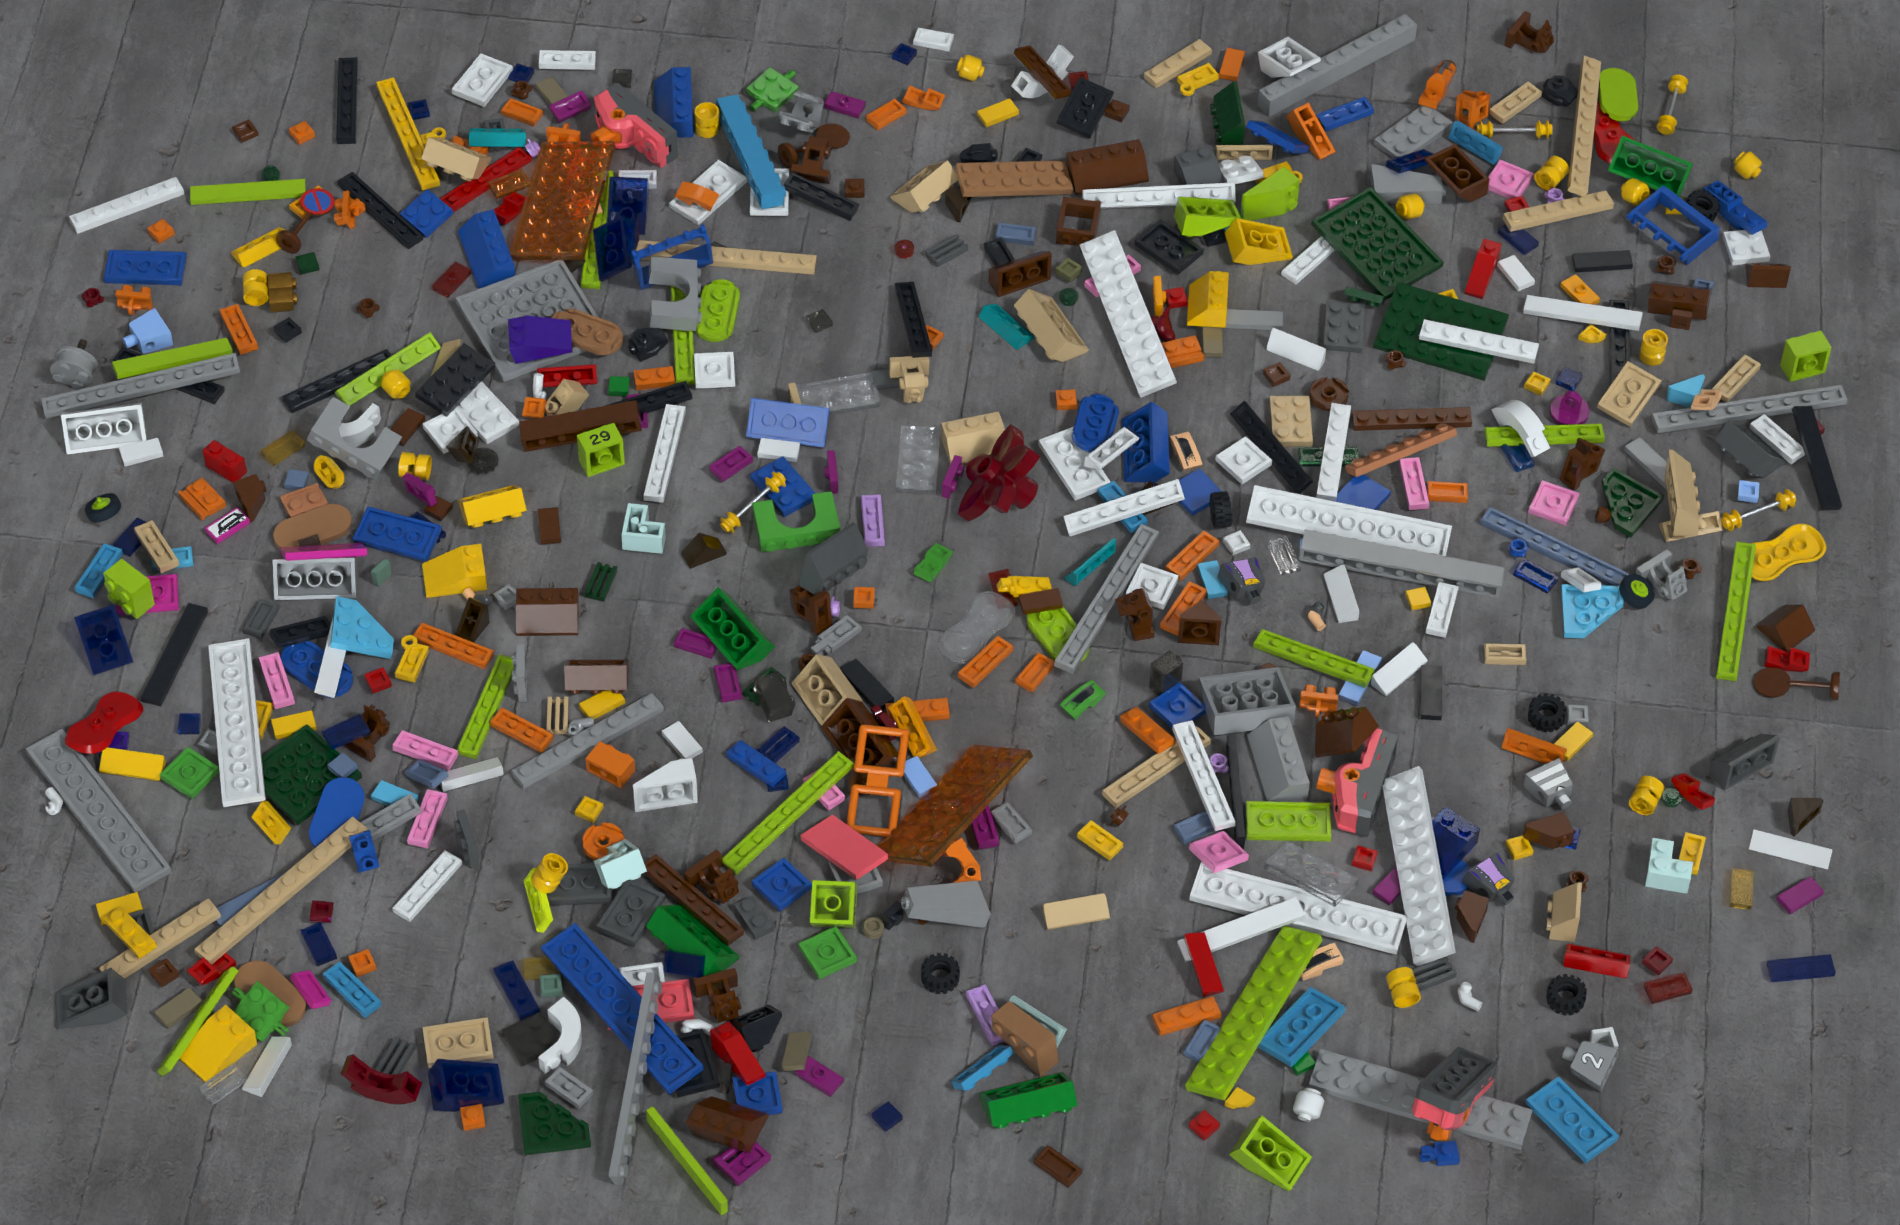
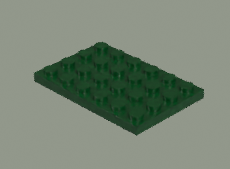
M1372 187L1365 189L1314 218L1311 222L1316 231L1377 295L1385 297L1384 301L1392 297L1398 282L1411 286L1443 267L1444 262Z
M1398 282L1373 343V348L1388 353L1397 350L1405 358L1485 381L1495 355L1419 340L1423 321L1425 319L1502 336L1509 319V314Z

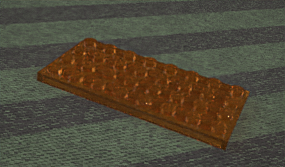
M614 141L542 142L511 245L510 255L512 260H584L616 147Z
M983 745L969 747L967 753L955 762L953 768L942 776L938 784L932 787L929 793L916 804V807L903 818V821L890 832V835L878 844L879 848L888 853V860L886 861L931 867L1033 757L1030 750Z

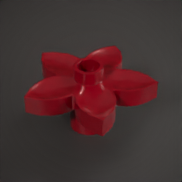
M1010 424L995 442L990 455L981 454L966 464L967 478L973 484L965 493L957 514L968 522L981 516L989 507H992L999 513H1007L1011 505L1018 509H1023L1035 498L1038 484L1026 474L1034 467L1041 456L1024 445V436L1021 430Z

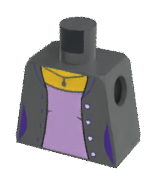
M1253 557L1222 564L1217 577L1233 598H1248L1251 604L1258 603L1261 600L1259 594L1265 585V579L1257 558Z
M1498 852L1469 869L1462 879L1463 883L1473 892L1489 898V902L1498 897L1504 905H1507L1514 899V896L1509 892L1514 882V877Z

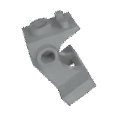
M1666 549L1639 566L1635 574L1644 577L1658 591L1661 597L1674 600L1687 592V580L1683 566L1674 573L1668 568L1670 567L1672 554Z

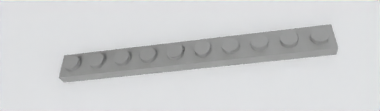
M236 353L45 397L41 398L47 419L59 416L62 413L81 411L240 373Z
M1842 385L1718 403L1713 410L1685 408L1653 413L1652 421L1657 433L1723 424L1728 421L1736 422L1755 419L1764 414L1767 417L1792 413L1794 406H1812L1814 410L1846 405L1847 397Z
M1140 524L1056 658L1055 667L1071 674L1074 673L1116 605L1115 599L1122 596L1140 563L1143 562L1158 538L1159 531Z
M646 972L609 1170V1178L614 1185H623L624 1177L628 1175L627 1161L628 1157L632 1154L631 1139L636 1132L635 1118L640 1111L638 1101L639 1096L643 1093L642 1080L643 1075L647 1072V1054H650L651 1051L650 1037L655 1030L653 1020L654 1015L658 1012V994H661L662 982L652 972Z

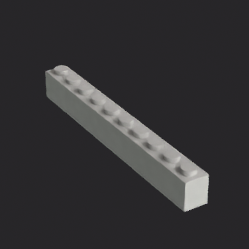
M1406 14L1321 57L1320 62L1291 77H1283L1260 89L1257 106L1268 117L1415 41L1417 24Z
M1306 529L1304 530L1299 555L1300 561L1331 567L1345 565L1347 570L1438 587V583L1442 582L1459 586L1458 591L1497 599H1499L1504 574V567Z

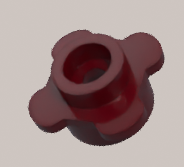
M96 288L87 289L81 296L82 300H85L87 307H93L98 303L104 302V297L100 295L99 290Z

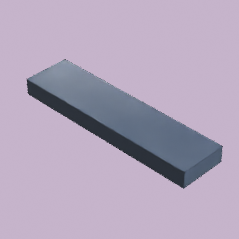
M286 872L217 907L221 917L215 922L219 928Z

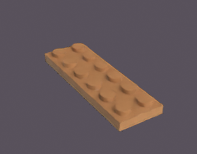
M1066 161L956 163L955 166L962 197L1072 194L1073 192Z

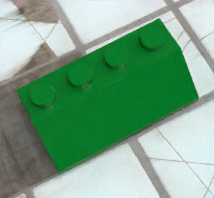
M1622 136L1608 172L1626 179H1638L1654 190H1658L1664 185L1680 197L1693 163Z
M719 587L690 615L694 622L737 670L761 662L776 647L730 594Z
M659 905L646 925L652 931L651 934L655 938L662 940L668 950L681 957L680 960L684 964L691 966L699 977L724 971L740 958L733 949L727 946L681 905Z
M1063 1072L979 1092L988 1123L997 1129L1009 1126L1008 1123L1016 1121L1017 1123H1025L1030 1120L1029 1118L1036 1116L1038 1118H1045L1056 1111L1060 1113L1069 1112L1072 1110V1107L1078 1106L1073 1081Z

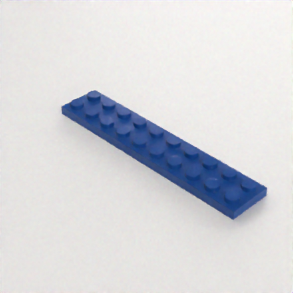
M574 923L541 946V951L632 1053L642 997L580 927ZM655 1014L653 1020L655 1030L650 1037L651 1051L650 1054H647L646 1058L647 1071L668 1094H671L703 1071L704 1067L658 1014Z

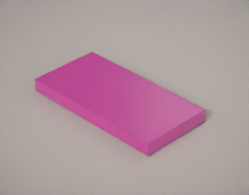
M361 543L280 547V555L286 561L359 557L367 555V548Z

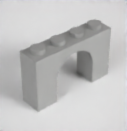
M651 256L649 284L674 286L683 291L686 298L676 302L651 300L649 328L696 331L697 323H701L702 316L701 312H698V309L701 308V297H698L701 291V283H698L701 269L697 268V260Z
M332 397L311 429L307 441L313 446L328 452L330 456L345 462L349 467L359 470L366 477L377 480L397 449L402 436L384 427L375 443L369 447L356 448L347 444L340 436L339 426L345 419L350 406Z

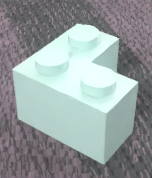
M628 503L622 530L623 550L663 554L666 539L665 523L649 521L648 505Z
M1653 838L1649 852L1645 887L1687 894L1693 862L1672 859L1674 841Z
M626 839L606 847L609 854L594 861L600 880L608 889L620 887L622 882L629 879L635 880L641 877L642 873L647 872L639 848Z

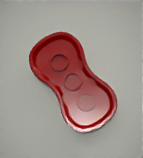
M1597 102L1593 140L1597 155L1603 161L1611 163L1621 137L1625 136L1632 140L1634 138L1621 128L1620 121L1611 119L1606 112L1604 114L1600 108V102Z
M110 692L99 700L91 715L69 728L64 738L65 744L81 753L94 754L101 752L109 747L120 728L141 716L143 705L135 697L127 693Z

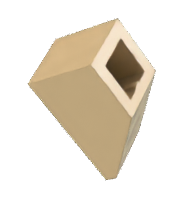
M563 379L546 402L545 413L547 416L577 411L589 394L579 382Z

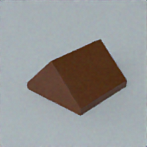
M1771 263L1745 264L1748 287H1787L1791 266Z
M1202 600L1180 615L1178 643L1219 646L1221 617Z
M1784 605L1757 625L1758 630L1787 652L1791 647L1794 648L1815 632V628L1804 605Z

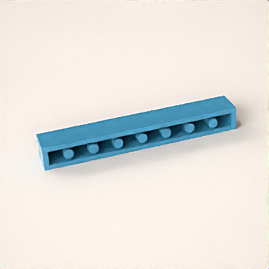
M738 95L717 98L716 106L719 109V120L761 209L783 205L784 197H786L784 185L781 186L779 174L775 173L774 164L772 161H769L768 151L763 148L761 137L757 136L756 126L752 125L751 116L746 112L744 101L741 102Z

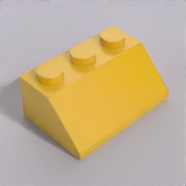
M1209 271L1189 285L1187 326L1226 328L1229 272Z
M517 485L457 499L465 524L471 525L472 528L483 526V522L490 520L491 523L503 521V517L509 515L511 518L522 516V512L527 511L522 489Z

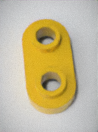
M320 455L315 459L314 471L324 484L329 488H340L344 483V473L333 459L324 455Z

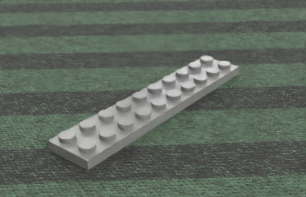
M63 729L26 748L28 756L62 797L65 804L134 893L172 873L171 867L82 753L71 749L65 744L64 738L66 733Z
M1320 1049L1308 1088L1428 1124L1430 1122L1429 1120L1415 1117L1412 1111L1418 1085L1424 1078ZM1482 1095L1473 1104L1466 1123L1453 1131L1521 1150L1533 1110Z

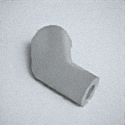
M593 717L574 719L567 727V734L573 737L584 728L593 726Z

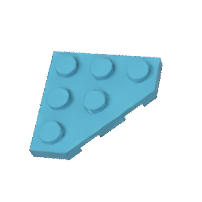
M1561 584L1564 638H1585L1623 607L1624 600L1620 595L1619 586L1601 585L1600 590L1583 593L1572 584Z
M336 596L330 647L391 659L394 638L357 600Z

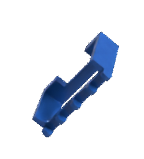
M1664 185L1626 216L1633 225L1639 221L1641 223L1639 225L1641 230L1647 227L1655 233L1653 236L1655 241L1661 238L1668 243L1667 250L1669 252L1676 249L1682 255L1679 259L1685 265H1688L1719 240L1720 228ZM1658 204H1662L1670 211L1675 208L1699 226V233L1704 237L1687 250L1648 220L1645 215Z
M704 224L700 225L698 229L690 232L686 230L684 234L671 239L667 237L665 241L655 245L648 244L644 249L631 251L634 274L641 290L656 284H649V265L641 268L640 260L690 240L701 237L702 245L669 258L697 260V268L713 264L711 242Z

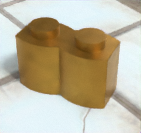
M291 272L268 274L270 311H293L294 304H298L297 292L293 293V289H297L296 278H292Z

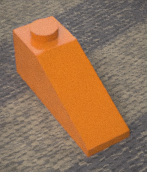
M1309 102L1294 109L1286 116L1294 133L1304 144L1310 146L1309 150L1319 160L1336 152Z

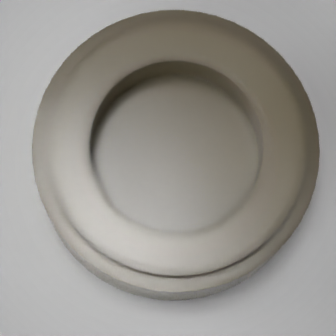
M870 917L863 922V934L867 938L877 939L883 935L884 923L881 919Z

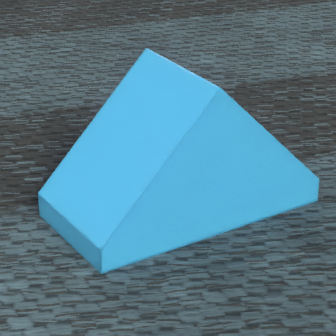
M1704 374L1670 385L1666 399L1669 402L1691 408L1695 395H1699L1701 389H1703Z

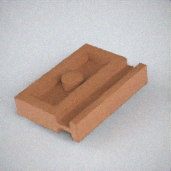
M318 483L280 496L281 503H283L289 518L328 504Z

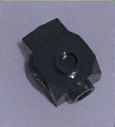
M1563 75L1553 76L1551 79H1547L1543 85L1542 97L1555 106L1567 107L1577 98L1578 90Z
M991 143L973 144L960 153L961 163L995 162V160H998L997 149H993Z
M643 328L633 332L629 338L628 348L630 353L636 355L639 361L642 362L657 355L666 346L668 339L660 328Z

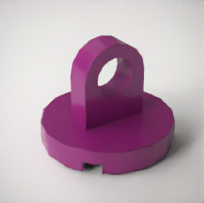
M1566 391L1563 395L1553 400L1549 414L1557 425L1585 424L1588 420L1590 409L1577 392Z

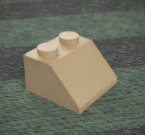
M1577 882L1553 893L1552 900H1548L1547 913H1551V915L1546 920V930L1549 931V939L1575 942L1580 920L1582 883Z

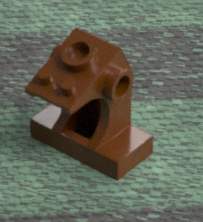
M1524 11L1506 33L1505 46L1511 49L1516 43L1533 52L1546 53L1554 43V37L1551 32L1552 26L1546 20L1541 28H1533L1530 25L1531 13Z
M810 136L808 142L805 141L803 145V153L805 154L802 165L792 164L791 173L793 172L810 181L830 184V171L823 169L824 160L830 157L831 146L828 144V139ZM810 156H812V157H814V156L819 157L818 161H816V160H810L809 158H810Z
M1578 438L1575 448L1568 452L1559 479L1573 491L1578 489L1583 479L1597 472L1605 449L1587 440ZM1572 463L1578 466V468L1571 467Z
M801 586L789 589L791 607L794 613L811 623L813 633L818 635L832 626L830 593L823 590L814 595ZM822 607L823 611L818 612V608Z
M1143 588L1135 589L1131 593L1115 599L1120 616L1126 615L1134 641L1154 638L1152 627L1153 608L1147 592ZM1138 616L1139 620L1134 623L1133 617Z
M372 704L370 707L363 706L364 713L360 716V725L355 730H348L342 725L336 730L337 741L340 745L369 762L376 757L374 745L390 729V722L385 718L387 715L380 709L374 710L375 706ZM367 730L372 733L369 737L362 738Z
M717 849L684 872V878L694 887L699 884L713 901H719L724 904L739 893L738 880L733 875L732 869H727L725 873L720 871V868L723 866L722 854Z
M735 968L693 979L696 998L707 995L710 1005H708L710 1015L715 1017L718 1023L739 1017L738 1010L741 1009L739 998L736 997L734 990L730 991V988L738 986Z

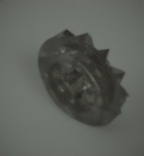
M477 448L473 462L467 463V467L470 468L471 472H477L478 475L480 473L487 475L488 471L494 472L495 467L498 466L499 458L492 449ZM479 460H481V461H485V460H486V464H484V463L479 464Z

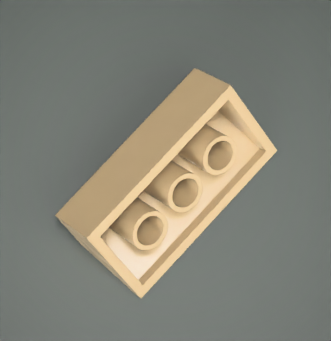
M1028 289L1014 304L1018 311V316L1026 322L1027 329L1036 336V342L1045 349V354L1049 359L1064 362L1089 351L1052 297Z
M1669 450L1665 471V484L1673 536H1697L1698 527H1702V515H1698L1700 512V502L1696 501L1698 488L1694 486L1696 480L1695 472H1692L1691 463L1674 450Z

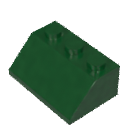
M1234 81L1213 96V104H1210V114L1214 115L1212 118L1213 129L1217 130L1215 131V141L1219 142V145H1243L1245 120L1237 81Z

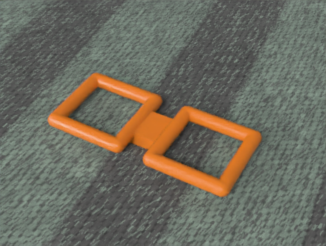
M865 724L859 727L854 771L868 774L866 785H852L846 822L848 826L859 834L894 837L896 835L901 791L895 788H888L889 776L902 777L904 775L909 731L907 729ZM867 733L900 737L896 768L863 765ZM859 793L892 797L888 828L855 825Z

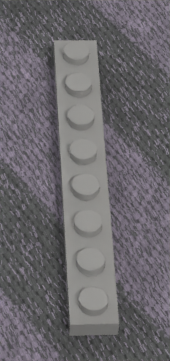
M650 693L513 769L512 775L521 787L525 789L588 754L599 741L606 744L664 711V707L654 694Z

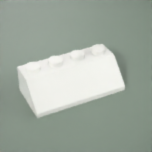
M142 403L61 414L67 454L119 448L147 441Z

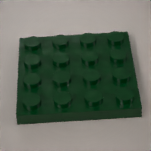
M306 724L262 757L265 797L298 826L315 813L324 787L331 780L338 778L328 769V764L338 757L340 753ZM356 769L347 778L357 782L362 778V774Z

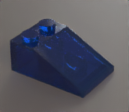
M609 178L607 234L645 235L649 202L648 178Z
M622 215L593 229L599 281L602 282L630 269L633 264L631 251H636L639 242L637 222Z
M114 604L74 617L93 675L134 663Z
M1446 806L1432 820L1442 880L1478 843L1480 832L1479 827Z
M437 1059L428 1071L432 1105L435 1111L456 1112L460 1111V1107L482 1104V1107L504 1103L499 1066L496 1063Z

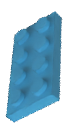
M1310 987L1266 1032L1258 1048L1292 1067L1345 1013V1006Z
M1559 1076L1526 1099L1525 1104L1585 1164L1618 1141L1619 1135Z

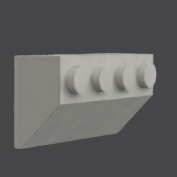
M274 557V600L336 599V596L356 598L357 557L286 561L283 557Z
M1289 716L1268 719L1247 734L1266 801L1282 802L1308 797L1310 782Z

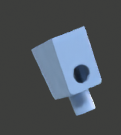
M155 308L130 322V335L122 338L127 349L137 345L142 353L152 352L173 345L171 332Z

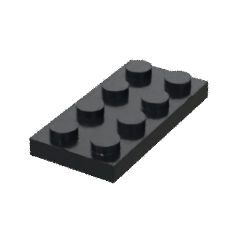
M463 343L415 392V397L447 417L495 368V362Z

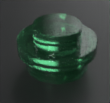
M272 165L266 166L261 173L263 181H278L281 177L280 171Z
M1065 288L1060 291L1059 299L1063 305L1072 306L1078 300V292L1072 288Z
M1670 787L1664 790L1661 798L1667 807L1674 808L1682 802L1683 796L1676 788Z

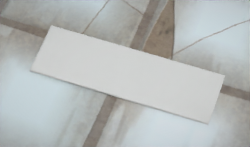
M1755 829L1753 830L1749 850L1827 870L1832 854V849Z

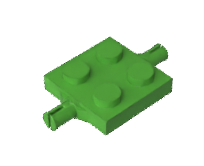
M770 67L746 88V93L755 100L749 105L750 110L755 112L760 106H763L775 113L790 100L794 93L799 91V86L790 81L796 75L794 70L790 69L785 75H782Z
M258 981L246 994L239 987L234 988L237 992L232 991V995L240 1000L234 1012L255 1030L256 1038L263 1042L274 1030L282 1036L287 1035L285 1032L288 1033L289 1029L281 1023L283 1016L290 1008L286 1003Z

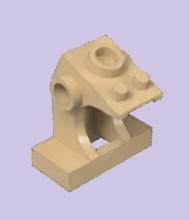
M912 356L889 358L890 378L902 377L899 378L900 390H903V402L911 403L917 401L920 403L923 401L925 388H928V377L925 375H929V357L913 358Z

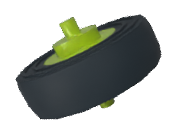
M102 494L88 502L85 506V513L90 521L102 522L112 518L120 511L121 502L116 494Z
M1631 574L1626 576L1619 586L1620 595L1623 600L1634 608H1646L1654 600L1655 593L1653 587L1640 575Z

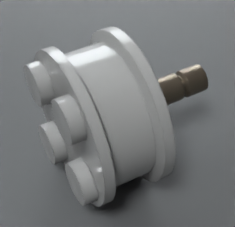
M80 339L77 347L64 346L57 349L55 353L56 361L50 367L52 378L55 381L71 385L76 390L91 385L93 381L92 373L96 371L98 362L94 356L85 351L86 340Z

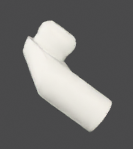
M535 373L533 376V398L547 400V393L542 392L544 375Z
M50 787L45 791V795L50 800L48 802L49 806H46L45 810L50 815H56L60 812L64 801L53 787Z
M1462 982L1457 991L1460 1002L1478 1012L1483 1002L1472 997L1470 991L1472 986L1470 983Z
M690 1019L682 1023L683 1026L680 1030L682 1033L692 1032L693 1029H703L704 1033L710 1036V1030L714 1029V1026L701 1019Z

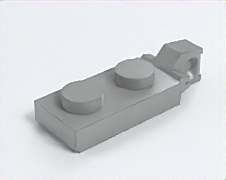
M846 615L818 636L815 645L811 647V654L814 656L816 654L824 656L825 653L827 655L833 653L860 633L862 627Z

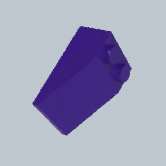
M536 316L508 319L509 349L515 364L573 352L570 320Z

